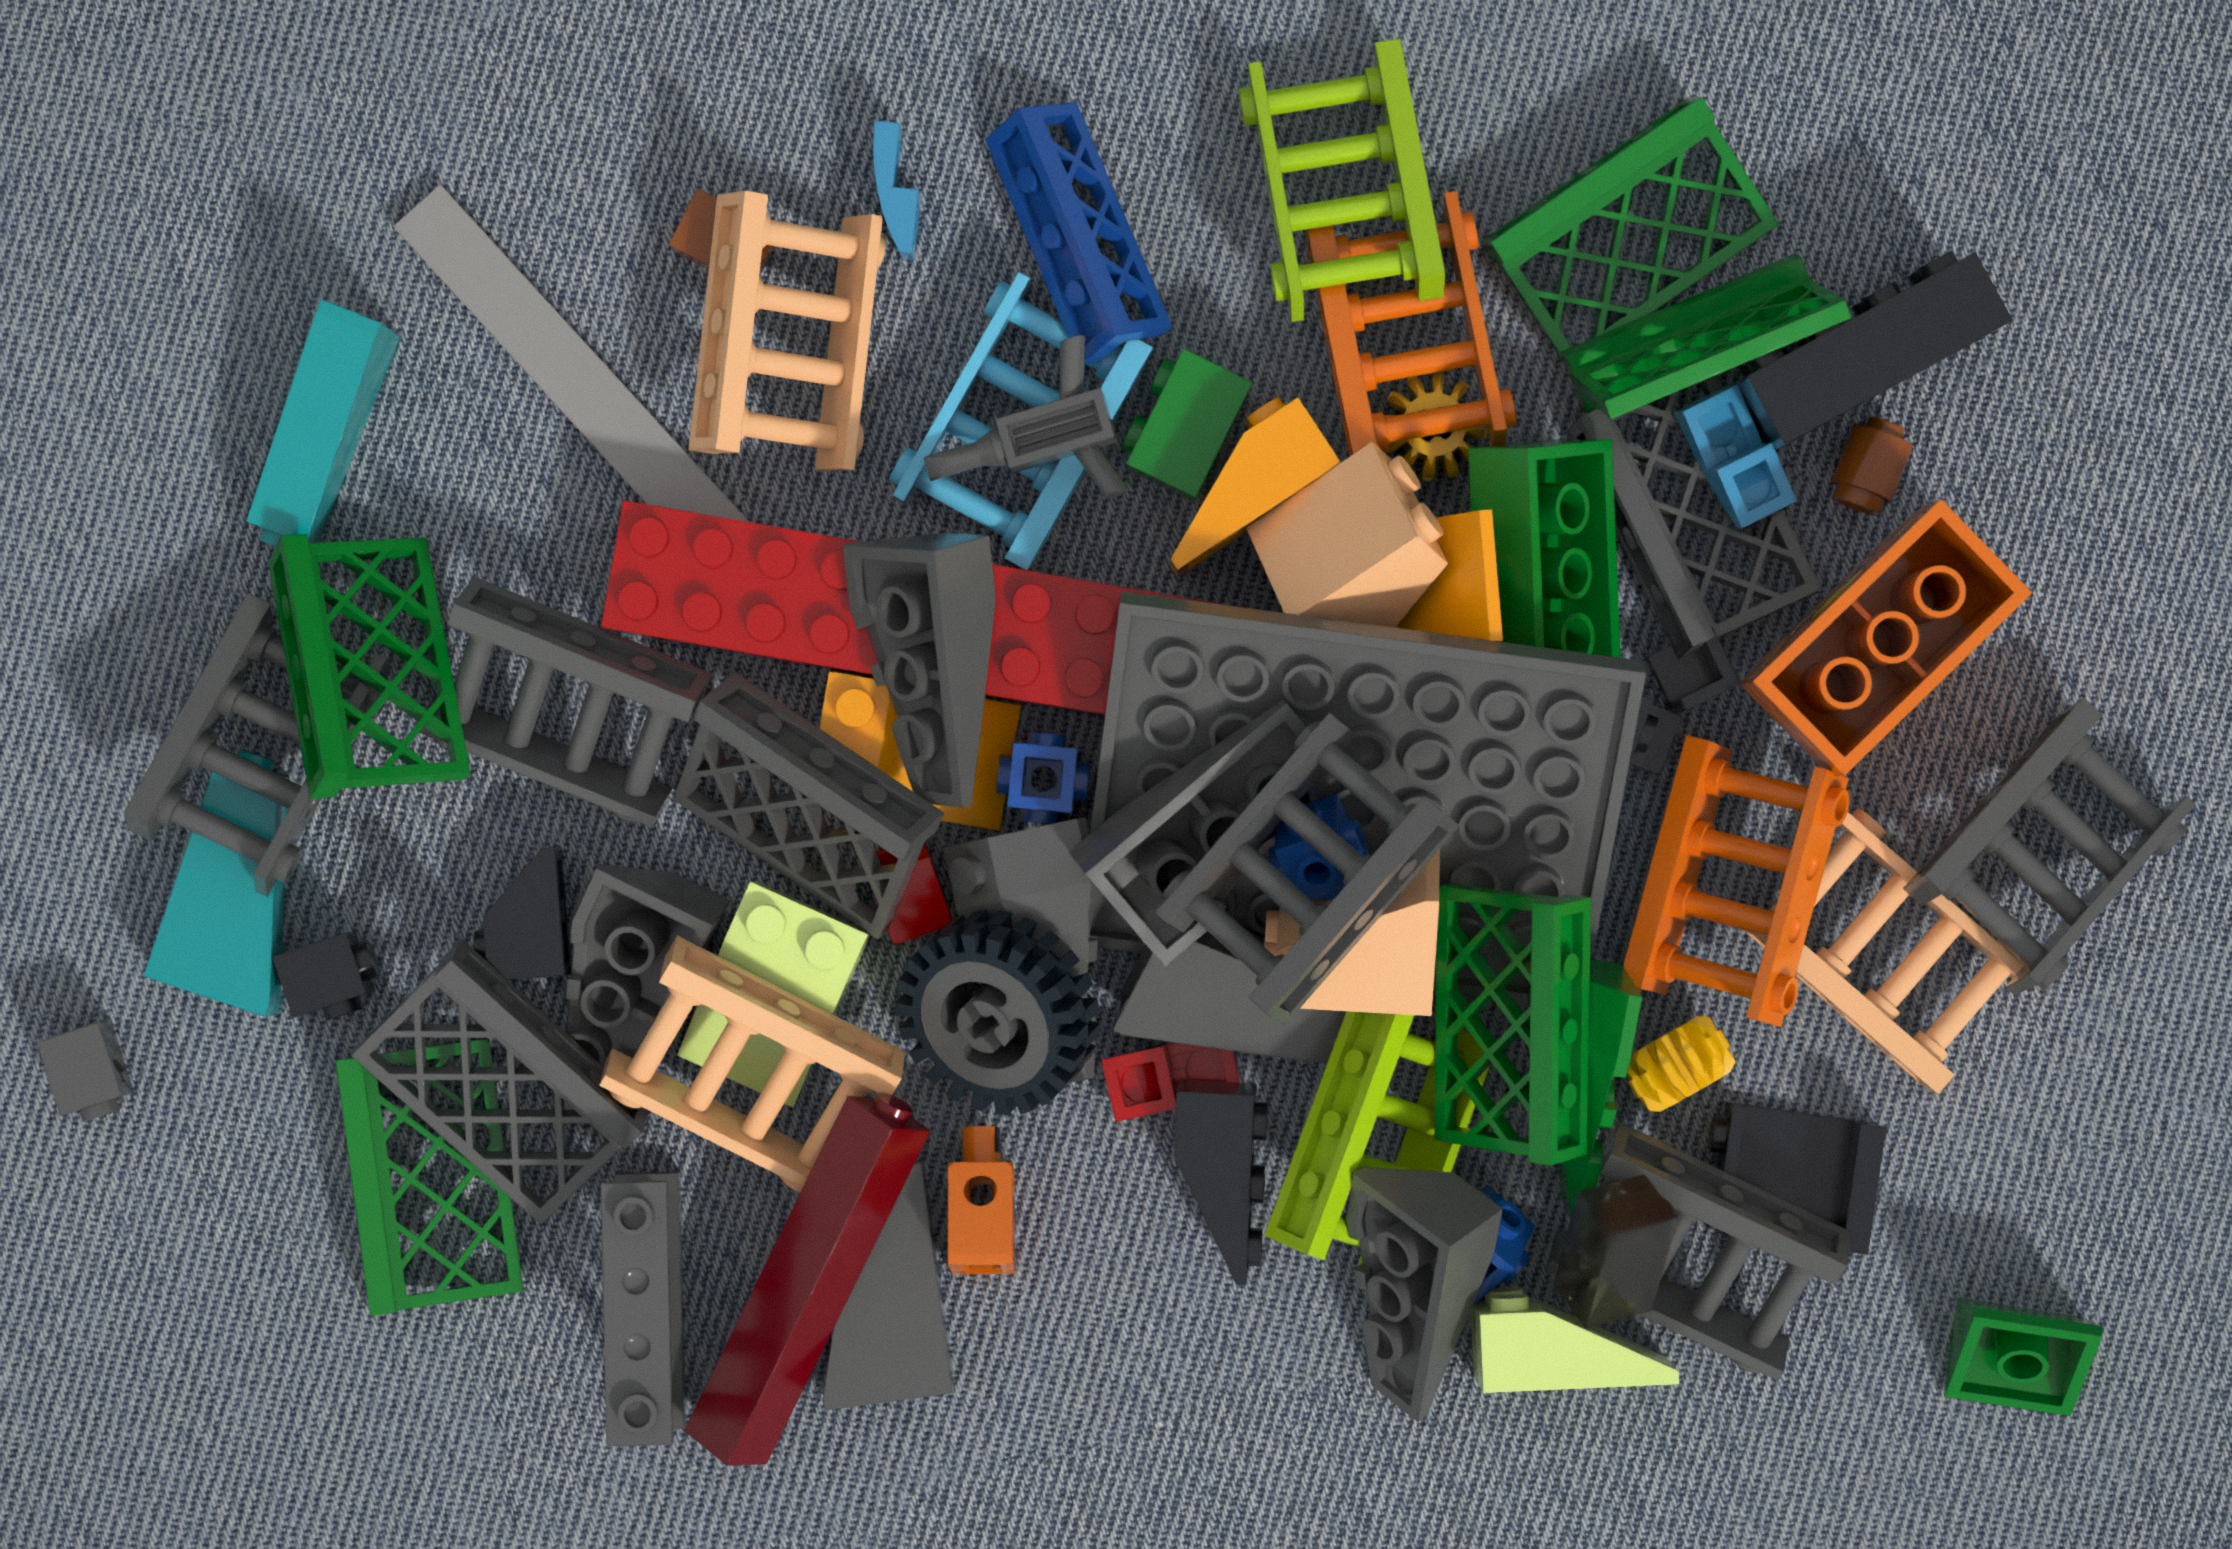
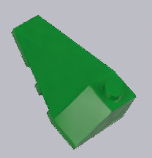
M1590 959L1587 1155L1557 1164L1563 1206L1572 1224L1586 1227L1603 1162L1602 1141L1596 1139L1598 1129L1606 1130L1613 1127L1617 1108L1616 1102H1614L1615 1086L1612 1077L1626 1078L1642 1001L1641 993L1621 963ZM1531 984L1528 991V1008L1531 1006Z

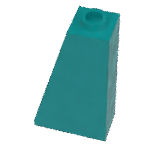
M320 300L246 520L263 528L259 538L260 541L276 547L282 535L307 534L309 543H319L401 338L381 322L325 300Z
M239 749L237 754L270 771H273L276 763L273 759ZM214 772L211 773L200 806L270 841L274 838L288 812L287 807ZM192 832L144 977L264 1017L277 1015L281 1004V982L272 957L283 953L285 884L277 880L268 897L257 893L254 872L259 865L258 863Z

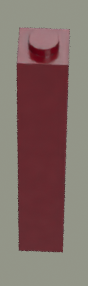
M879 1092L875 1098L847 1096L684 1432L727 1466L767 1464L930 1134L928 1128L910 1116L912 1112L911 1106L893 1095Z

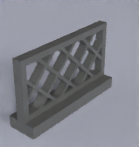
M1716 375L1698 382L1705 396L1722 388ZM1682 390L1613 419H1610L1601 410L1596 409L1580 416L1566 432L1569 439H1612L1616 534L1678 659L1701 649L1705 642L1716 637L1712 628L1719 639L1822 590L1782 509L1766 516L1767 522L1761 539L1729 528L1731 518L1725 509H1723L1719 524L1686 512L1695 483L1698 482L1708 487L1711 486L1703 471H1700V466L1695 456L1690 467L1658 455L1667 425L1682 430L1676 416L1672 414L1678 392ZM1666 398L1663 410L1651 406V404ZM1634 412L1658 421L1649 451L1626 443L1616 420ZM1634 459L1645 463L1642 472H1640ZM1654 466L1687 478L1677 508L1654 500L1647 486ZM1663 516L1673 519L1670 530ZM1682 523L1715 535L1705 565L1682 557L1675 543ZM1773 533L1780 546L1770 543ZM1724 539L1757 551L1747 581L1714 569ZM1766 555L1788 562L1799 586L1781 594L1757 585ZM1691 573L1701 576L1698 587ZM1710 580L1743 592L1736 615L1717 624L1704 601ZM1752 596L1765 600V602L1748 609Z
M733 673L700 700L693 720L698 722L700 726L673 800L867 933L879 939L888 931L925 841L937 831L944 812L738 673ZM716 735L739 750L742 758L726 760ZM748 771L759 798L744 800L732 773ZM768 771L789 784L794 793L778 795ZM714 776L725 801L724 803H717L697 789L701 777ZM800 806L811 833L795 835L784 808ZM820 806L841 819L846 828L829 830ZM765 811L776 837L768 838L758 831L750 813ZM852 841L863 868L847 870L835 843ZM872 841L897 857V863L881 865ZM817 846L828 872L820 873L809 866L801 848ZM869 881L879 904L877 911L859 900L853 883Z
M462 938L444 955L441 963L355 1047L351 1054L353 1058L540 1225L621 1147L625 1150L642 1134L649 1114V1110L643 1107L631 1108L621 1104L612 1097L609 1090L599 1086L604 1067ZM438 987L459 1005V1024H424L423 1002ZM413 1012L414 1024H401ZM469 1015L479 1024H470ZM387 1037H415L416 1067H393L375 1049ZM425 1037L460 1038L462 1067H427ZM471 1038H495L506 1048L507 1067H472ZM517 1059L526 1067H517ZM408 1080H417L418 1089ZM428 1080H463L464 1109H440L428 1096ZM473 1080L508 1081L509 1109H474ZM518 1081H543L554 1091L555 1110L519 1109ZM564 1101L574 1110H565ZM457 1123H465V1131ZM475 1123H510L511 1152L487 1151L476 1141ZM520 1123H555L557 1152H522ZM565 1123H590L606 1140L594 1152H567ZM503 1165H512L513 1174ZM522 1165H557L558 1187L545 1200L540 1199L523 1183ZM567 1166H579L568 1176Z

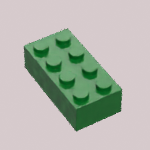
M1552 439L1468 448V481L1471 512L1492 509L1503 641L1500 642L1621 658L1612 439Z

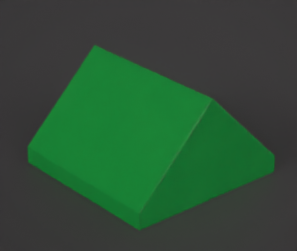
M1957 1298L1944 1397L2071 1416L2102 1339V1326L2084 1317Z

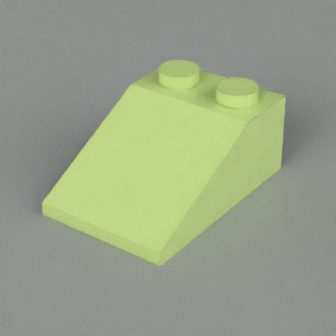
M750 881L718 956L835 1015L871 935L858 926L757 881ZM703 1004L697 1006L677 1056L702 1067L728 1023L725 1015ZM760 1033L750 1035L726 1078L761 1093L786 1050L782 1044ZM813 1064L806 1066L784 1104L791 1107L795 1106Z
M1493 1288L1485 1295V1300H1479L1477 1303L1474 1302L1471 1308L1473 1375L1483 1393L1679 1384V1371L1664 1355L1534 1297L1529 1298L1528 1295H1523V1288Z

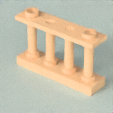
M750 191L718 194L688 450L709 454L739 453L740 442L744 437L817 448L815 470H855L856 458L859 456L864 442V431L860 424L876 275L885 254V239L881 234L883 216L867 214L844 217L842 230L838 232L770 219L767 213V194ZM766 245L837 257L838 266L834 295L763 283L759 276L762 249ZM759 309L831 321L827 359L756 347L752 341L755 313ZM751 373L824 384L820 422L748 411L745 405L748 377Z
M1857 808L1852 814L1847 812L1843 823L1836 827L1843 835L1829 850L1815 905L1862 851L1868 854L1892 876L1829 949L1822 946L1815 954L1804 944L1795 977L1929 1092L1939 1094L1955 1076L1952 1071L1942 1064L1948 1056L1945 1049L2008 976L2013 979L2025 964L2001 941L1994 939L1952 901L1940 895L1925 904L1940 918L1877 991L1870 988L1863 995L1846 981V977L1852 972L1848 965L1909 896L1903 887L1917 873L1915 869L1881 841L1887 833L1886 830L1866 812ZM1774 904L1769 910L1775 911L1776 905ZM1742 930L1759 946L1765 949L1768 936ZM1961 935L1987 957L1988 961L1925 1033L1919 1030L1912 1038L1894 1022L1900 1014L1896 1008L1954 940Z
M677 935L665 955L659 983L667 986L671 992L633 1058L613 1048L611 1049L606 1058L599 1086L609 1090L612 1097L621 1104L631 1108L643 1107L779 1175L787 1186L797 1192H801L847 1096L863 1097L864 1093H871L873 1091L892 1095L902 1079L905 1051ZM703 1004L725 1015L728 1023L691 1087L656 1069L692 1007ZM760 1033L782 1044L786 1051L748 1116L713 1098L750 1035ZM817 1062L839 1073L843 1080L805 1144H802L770 1127L806 1066Z

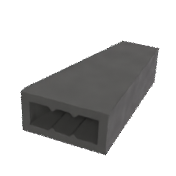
M1207 931L1166 967L1148 946L1144 945L1117 998L1113 1031L1126 1036L1327 1064L1346 1011L1299 1009L1286 1025L1269 1017L1248 998L1258 987L1256 984L1257 975ZM1249 932L1256 940H1258L1264 946V937Z
M924 1159L916 1160L833 1328L823 1395L825 1411L953 1393L955 1385Z

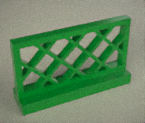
M1702 97L1686 98L1480 241L1492 261L1498 263L1565 366L1561 351L1571 348L1559 329L1565 302L1598 309L1593 335L1585 340L1588 341L1651 314L1779 225L1712 121L1715 119V116ZM1702 139L1706 140L1717 157L1712 185L1680 179L1685 151ZM1672 161L1669 176L1655 174L1657 170ZM1726 173L1737 189L1723 187ZM1644 179L1667 184L1660 221L1627 215L1632 188ZM1678 186L1711 192L1704 229L1671 223ZM1721 194L1743 198L1758 221L1737 236L1715 232ZM1620 197L1617 213L1601 210ZM1592 215L1615 220L1608 257L1575 251L1580 224ZM1626 222L1659 228L1651 265L1618 259ZM1669 230L1702 236L1697 263L1685 272L1662 268ZM1568 233L1565 249L1549 246ZM1712 239L1727 241L1710 254ZM1539 252L1563 256L1556 293L1533 289L1519 266ZM1573 258L1606 264L1599 302L1566 295ZM1617 266L1650 273L1645 299L1632 308L1609 304ZM1660 275L1675 277L1657 290ZM1539 298L1554 300L1552 315L1549 314ZM1608 311L1623 313L1605 326Z
M1794 253L1561 351L1582 410L1589 413L1599 409L1610 419H1613L1851 318V315L1843 298L1808 277L1802 257Z
M307 534L282 535L268 561L309 798L335 797L338 791L343 788L466 780L471 772L426 537L309 543ZM411 557L416 580L405 593L376 571V569L385 559ZM374 559L369 565L363 561ZM339 561L358 575L359 578L343 596L321 580L318 562ZM366 582L396 604L381 623H378L350 602ZM417 591L420 603L412 598ZM325 602L333 607L328 615ZM402 609L425 627L427 639L417 651L387 629ZM340 613L370 635L354 655L331 637L330 624ZM376 641L406 662V665L391 683L361 661ZM428 649L431 662L427 660L425 657H423V655L428 651ZM336 661H338L340 664L344 666V668L339 672V674L337 670ZM413 668L436 686L438 698L428 710L397 688ZM350 672L381 694L366 714H363L342 698L340 684ZM387 700L418 722L402 742L371 720ZM439 708L441 712L442 721L439 720L436 716H434V714L438 711ZM347 720L355 726L350 733ZM425 727L447 744L450 762L428 763L411 750L409 745ZM361 731L392 753L382 767L355 768L351 744ZM398 759L406 764L393 766Z
M1455 884L1439 886L1436 955L1435 1141L1528 1156V1162L1548 1166L1587 1155L1591 897L1570 894L1551 897ZM1459 902L1471 903L1486 924L1471 941L1459 926ZM1493 906L1502 908L1499 912H1497ZM1519 909L1532 911V939L1525 948L1506 924ZM1493 936L1497 938L1513 960L1498 976L1495 975L1478 952ZM1466 964L1485 988L1471 1004L1467 1002L1458 989V972ZM1520 971L1531 984V1006L1524 1013L1505 988ZM1492 1000L1495 1001L1512 1024L1497 1041L1478 1017V1014ZM1465 1028H1467L1484 1052L1470 1068H1468L1457 1053V1036ZM1519 1035L1530 1049V1070L1523 1077L1504 1052ZM1491 1064L1494 1065L1511 1088L1496 1105L1477 1080ZM1464 1092L1468 1094L1484 1116L1472 1129L1456 1126L1457 1099ZM1518 1099L1529 1113V1138L1519 1137L1503 1116ZM1492 1127L1495 1133L1487 1131Z
M489 1038L471 1040V1054L478 1053L479 1067H493ZM460 1042L426 1047V1060L440 1058L434 1067H444L450 1057L461 1055ZM415 1048L379 1053L391 1065L404 1064L407 1067H416V1064L413 1063L416 1062ZM355 1058L335 1059L370 1316L395 1313L397 1310L523 1292L511 1198L469 1160L444 1143L445 1139L440 1134L436 1137L407 1114L411 1108L406 1104L400 1110L379 1094L377 1078ZM428 1080V1086L430 1084L457 1103L460 1106L459 1109H464L463 1099L439 1081ZM480 1080L473 1089L474 1101L483 1090L485 1109H499L495 1080ZM381 1104L396 1115L385 1131ZM402 1120L433 1142L410 1173L388 1158L386 1141ZM483 1123L488 1127L490 1141L485 1149L487 1151L505 1152L501 1123ZM438 1148H441L469 1169L446 1200L416 1179ZM389 1168L405 1179L394 1194ZM474 1175H477L496 1189L498 1206L482 1227L452 1205ZM411 1184L441 1205L419 1236L396 1220L395 1204ZM447 1211L477 1232L455 1263L425 1242ZM499 1217L503 1243L488 1232ZM398 1231L413 1242L403 1257H401ZM483 1238L505 1253L508 1280L480 1283L461 1269ZM419 1248H422L449 1269L434 1291L406 1294L403 1269ZM456 1274L470 1284L468 1286L445 1289Z

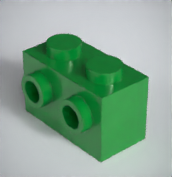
M1184 348L1177 362L1165 357L1149 390L1150 393L1159 397L1148 420L1139 415L1136 416L1121 446V450L1131 454L1126 463V469L1195 502L1253 382Z

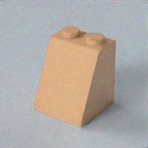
M1371 442L1246 527L1284 613L1395 628L1446 567L1448 562L1437 542V539L1443 535V530L1431 510L1423 502H1418L1414 492L1421 488L1416 474L1403 457L1398 455L1391 459L1375 443Z
M1440 849L1300 1009L1432 1016L1439 913ZM1317 898L1312 901L1320 906L1323 904L1329 905L1333 900L1322 901ZM1282 908L1279 911L1267 910L1264 947L1274 956L1279 954L1285 956L1302 936L1299 933L1301 926Z

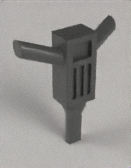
M1085 335L1073 336L1061 341L1059 400L997 418L995 420L998 428L990 430L976 442L924 457L930 481L981 466L1004 467L1008 465L1009 469L1016 473L1075 455L1105 497L1129 491L1128 486L1100 449V447L1117 443L1118 440L1102 389L1097 388L1084 392Z

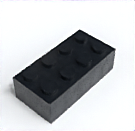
M1952 250L1908 276L1907 278L1912 287L1901 292L1895 281L1851 307L1856 315L1855 318L1846 323L1843 321L1798 340L1800 348L1789 354L1785 347H1782L1748 361V364L1739 368L1744 379L1736 385H1738L1762 443H1772L1776 451L2013 321L1977 253L1974 252L1958 261Z

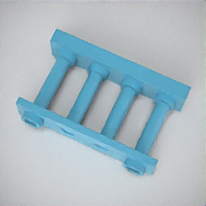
M1018 272L1011 285L1001 280L983 312V314L992 318L991 322L918 451L916 452L907 447L898 460L889 480L898 485L893 493V497L906 506L917 488L1001 535L1002 540L1000 543L1010 548L1005 556V561L1018 569L1030 571L1086 473L1085 468L1075 455L1019 472L1033 480L1032 488L1041 492L1029 515L1021 510L1013 514L950 477L930 481L924 457L937 453L947 433L969 444L976 442L990 430H994L961 411L979 377L1033 408L1059 400V392L992 355L1010 322L1060 349L1061 341L1068 338L1061 320L1023 300L1031 287V282L1028 276ZM1140 339L1127 341L1123 348L1118 346L1100 362L1087 364L1097 370L1095 377L1104 381L1101 389L1106 398L1112 423L1117 418L1153 354V347Z

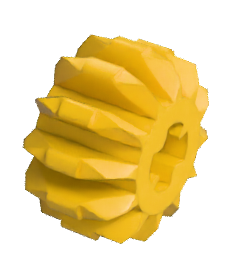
M1436 372L1433 374L1430 382V393H1425L1417 376L1409 377L1406 384L1413 401L1411 402L1402 394L1392 391L1387 397V402L1401 414L1459 404L1458 401L1466 393L1468 384L1460 381L1455 385L1450 395L1444 394V374ZM1384 415V418H1385V417H1390V416H1395V415ZM1485 426L1449 432L1446 440L1440 436H1435L1430 442L1423 440L1421 437L1389 443V450H1384L1383 452L1385 454L1393 453L1404 447L1408 453L1403 458L1410 467H1412L1416 458L1422 460L1421 479L1424 482L1432 481L1435 474V462L1440 460L1444 473L1451 479L1459 474V467L1453 452L1469 462L1468 448L1474 447L1463 439H1484L1487 436L1488 430Z
M1696 1016L1633 1052L1627 1071L1629 1079L1627 1083L1637 1099L1640 1098L1648 1111L1661 1112L1730 1073L1736 1061L1729 1049L1731 1045L1722 1030H1718L1710 1017Z

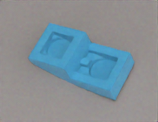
M874 120V172L882 213L901 259L915 261L921 195L919 189L897 187L903 136L900 123Z
M1727 385L1674 411L1701 470L1737 528H1744L1797 501L1773 444L1762 443L1738 385Z

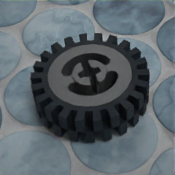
M987 910L974 911L967 919L962 914L952 919L945 927H941L904 966L906 972L899 978L896 988L897 991L904 994L895 1002V1014L909 1016L898 1027L902 1040L919 1038L920 1040L909 1052L915 1064L928 1057L935 1064L925 1076L934 1085L944 1075L953 1081L946 1095L958 1102L970 1090L973 1092L970 1108L983 1112L994 1101L995 1113L998 1115H1009L1016 1106L1020 1114L1033 1111L1039 1103L1043 1107L1052 1101L1092 1056L1096 1046L1091 1043L1099 1036L1100 1023L1091 1021V1019L1100 1011L1098 997L1081 998L1093 986L1088 972L1072 977L1069 973L1080 961L1075 953L1070 949L1059 959L1051 951L1060 940L1057 935L1049 930L1037 941L1032 938L1037 922L1024 917L1012 929V912L1001 910L990 920ZM968 982L986 983L968 1000ZM1027 1025L1028 1042H1010Z

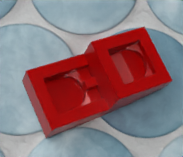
M1170 1042L1101 1060L1115 1122L1176 1109V1092L1180 1080L1243 1083L1236 1051Z

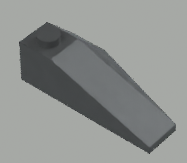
M937 533L853 542L842 545L850 611L857 630L867 628L879 663L871 666L870 669L876 686L886 685L898 717L893 723L892 732L912 790L933 805L960 808L970 806L973 799L996 606L990 538L988 535Z
M1284 700L1119 809L1069 852L1087 877L1165 967L1206 933L1207 930L1194 920L1183 933L1162 920L1155 912L1164 903L1163 894L1176 876L1186 870L1192 871L1294 754V743L1306 726ZM1239 870L1213 898V901L1223 910L1227 906L1224 903L1225 899L1242 874Z
M1086 817L944 847L943 851L958 915L963 914L965 919H967L974 911L987 910L990 920L999 910L1012 912V929L1024 917H1027L1037 922L1032 938L1039 941L1050 930L1060 938L1059 942L1051 950L1059 959L1070 949L1079 958L1080 961L1069 971L1072 977L1088 972V963L1097 961L1098 939L1089 937L1090 904L1099 902V889L1087 877L1069 853L1089 835ZM1087 991L1081 998H1092V997L1090 996V994H1088V991ZM1096 1015L1091 1019V1021L1096 1022ZM1027 1025L1016 1034L1019 1043L1028 1042ZM1095 1049L1092 1056L1084 1064V1067L1070 1082L1094 1078Z
M599 864L572 921L570 943H573L571 975L567 979L566 999H569L566 1033L603 1067L612 1048L633 1058L671 993L667 986L659 983L665 955L676 936L678 935L708 950L730 900L674 872ZM564 1101L565 1110H574Z
M1362 1167L1353 1173L1346 1221L1349 1237L1358 1240L1361 1249L1362 1264L1354 1269L1356 1287L1367 1291L1371 1317L1362 1322L1371 1386L1419 1422L1428 1414L1493 1258L1503 1209L1494 1203L1486 1193L1477 1190L1454 1172Z

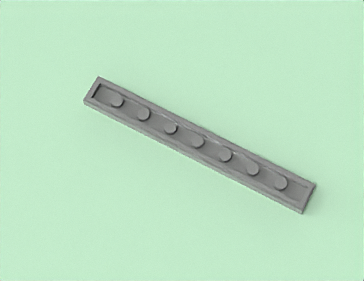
M441 184L393 226L646 504L749 522Z

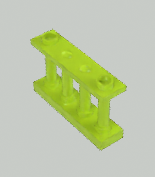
M1400 38L1375 42V66L1364 68L1365 75L1266 91L1261 61L1248 63L1249 87L1238 89L1244 127L1256 125L1280 256V262L1270 263L1273 291L1276 302L1288 300L1291 322L1304 320L1303 291L1390 276L1402 275L1403 281L1414 279L1418 302L1443 298L1445 269ZM1369 100L1370 106L1381 105L1385 124L1375 126L1374 133L1277 148L1271 118L1273 115ZM1380 158L1381 164L1392 162L1396 182L1386 184V191L1287 206L1282 179L1283 173ZM1387 216L1391 217L1392 222L1403 221L1407 241L1398 242L1397 249L1298 265L1292 232Z
M1346 1011L1264 1236L1306 1255L1325 1260L1332 1239L1360 1247L1358 1240L1349 1237L1346 1216L1341 1215L1351 1190L1353 1173L1360 1168L1452 1171L1461 1145L1434 1140L1435 1042L1409 1033L1414 1015ZM1462 1031L1457 1036V1053L1468 1068H1470L1484 1052L1470 1033ZM1399 1057L1430 1067L1417 1103L1386 1093ZM1489 1067L1477 1078L1481 1086L1484 1084ZM1466 1092L1457 1099V1127H1468L1475 1108V1104ZM1377 1118L1407 1127L1395 1164L1364 1154ZM1360 1256L1359 1265L1362 1264V1256Z

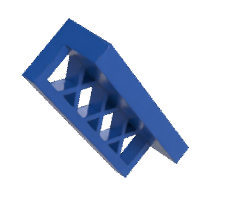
M1077 102L1018 108L985 138V141L1068 338L1085 335V364L1100 362L1124 341L1163 336L1173 326ZM1062 124L1071 145L1070 152L1053 141L1047 125ZM1073 178L1090 190L1095 201L1094 208L1077 197L1071 184ZM1097 234L1114 246L1119 257L1117 265L1101 254L1096 242ZM1122 291L1138 302L1145 319L1129 320L1120 299Z

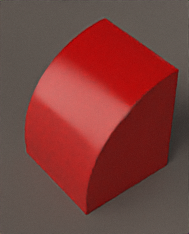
M926 841L888 929L893 946L937 931L941 927H945L952 920L947 900ZM885 849L876 851L881 865L897 863L898 858Z

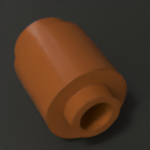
M1869 417L1866 426L1853 424L1831 480L1836 485L1832 500L1856 511L1880 516L1884 504H1891L1913 448L1911 443L1902 439L1905 429L1895 423L1877 417Z

